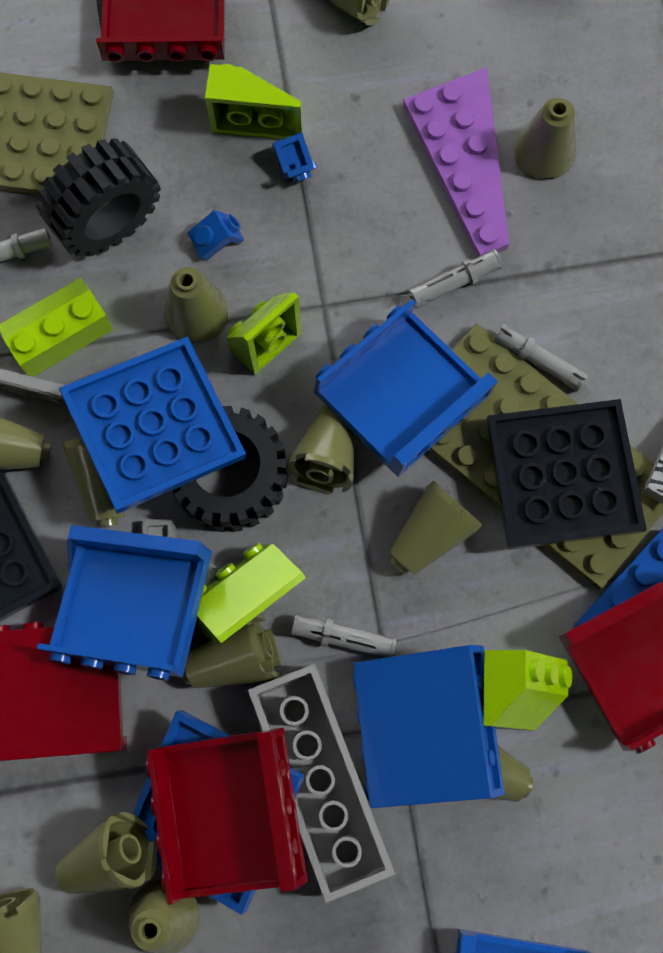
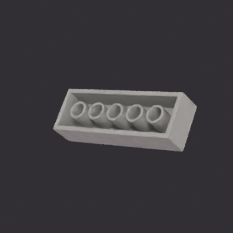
M312 664L249 689L248 692L262 730L284 727L290 768L305 775L296 795L295 803L300 834L325 903L395 875L316 665Z

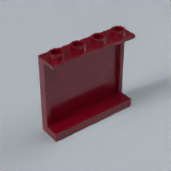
M103 0L101 38H96L102 61L117 63L121 61L151 62L153 60H171L174 62H181L183 60H225V0Z
M663 581L559 636L622 750L633 751L635 749L637 754L656 745L654 738L663 734Z
M43 622L23 623L22 629L9 630L8 625H0V761L128 751L127 736H123L121 673L113 671L114 666L103 664L102 670H96L81 666L80 660L71 659L70 665L48 660L50 654L37 649L38 643L50 645L54 627H44Z
M284 727L163 746L147 751L146 772L151 779L153 793L151 809L156 817L158 830L156 847L162 859L163 874L161 883L163 891L167 896L168 905H172L184 898L280 887L281 892L293 891L308 882Z

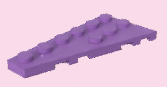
M486 67L403 99V107L477 258L493 249L500 253L507 250L509 246Z

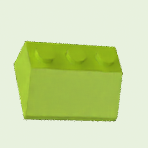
M81 277L0 324V333L19 366L27 376L31 377L38 375L114 330L105 312Z
M258 542L243 553L245 559L235 566L233 563L227 564L215 574L218 578L209 586L204 585L196 624L207 639L218 643L224 642L306 578L303 572L273 543L261 545Z
M485 650L483 726L535 731L568 697V688L572 684V671L568 666V660L528 650Z

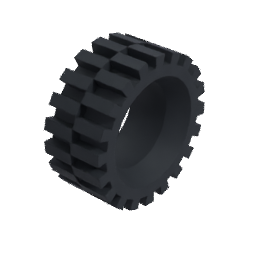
M111 138L109 143L105 139L98 140L96 147L87 144L81 147L82 153L77 156L74 152L66 157L68 162L63 166L58 164L53 169L55 175L53 177H46L42 183L46 189L39 190L37 198L40 200L36 202L39 215L67 252L71 255L74 253L76 257H82L84 254L87 257L94 256L97 250L100 253L109 250L110 245L114 244L117 246L122 243V238L127 234L131 237L136 232L134 228L137 225L143 226L147 221L146 214L153 213L156 208L153 203L158 202L160 198L158 192L161 191L157 179L127 142H120L114 138Z
M223 406L239 440L252 447L260 458V469L257 478L247 490L229 497L208 493L197 483V480L172 491L185 512L191 518H196L199 524L205 527L213 525L216 531L225 532V527H232L233 531L236 532L243 531L242 525L250 523L251 527L260 524L258 518L263 515L268 518L274 512L273 505L275 503L280 504L283 499V488H287V462L282 441H279L278 433L273 426L267 427L266 419L259 414L254 419L251 417L250 410L242 407L239 414L233 412L232 406Z

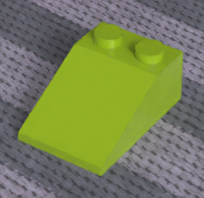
M210 64L205 102L211 132L285 139L301 132L303 133L302 105L300 100L242 67H236L231 64Z
M295 292L274 295L267 302L265 300L260 302L245 322L240 321L229 330L226 337L229 350L254 375L260 372L302 334L299 296Z

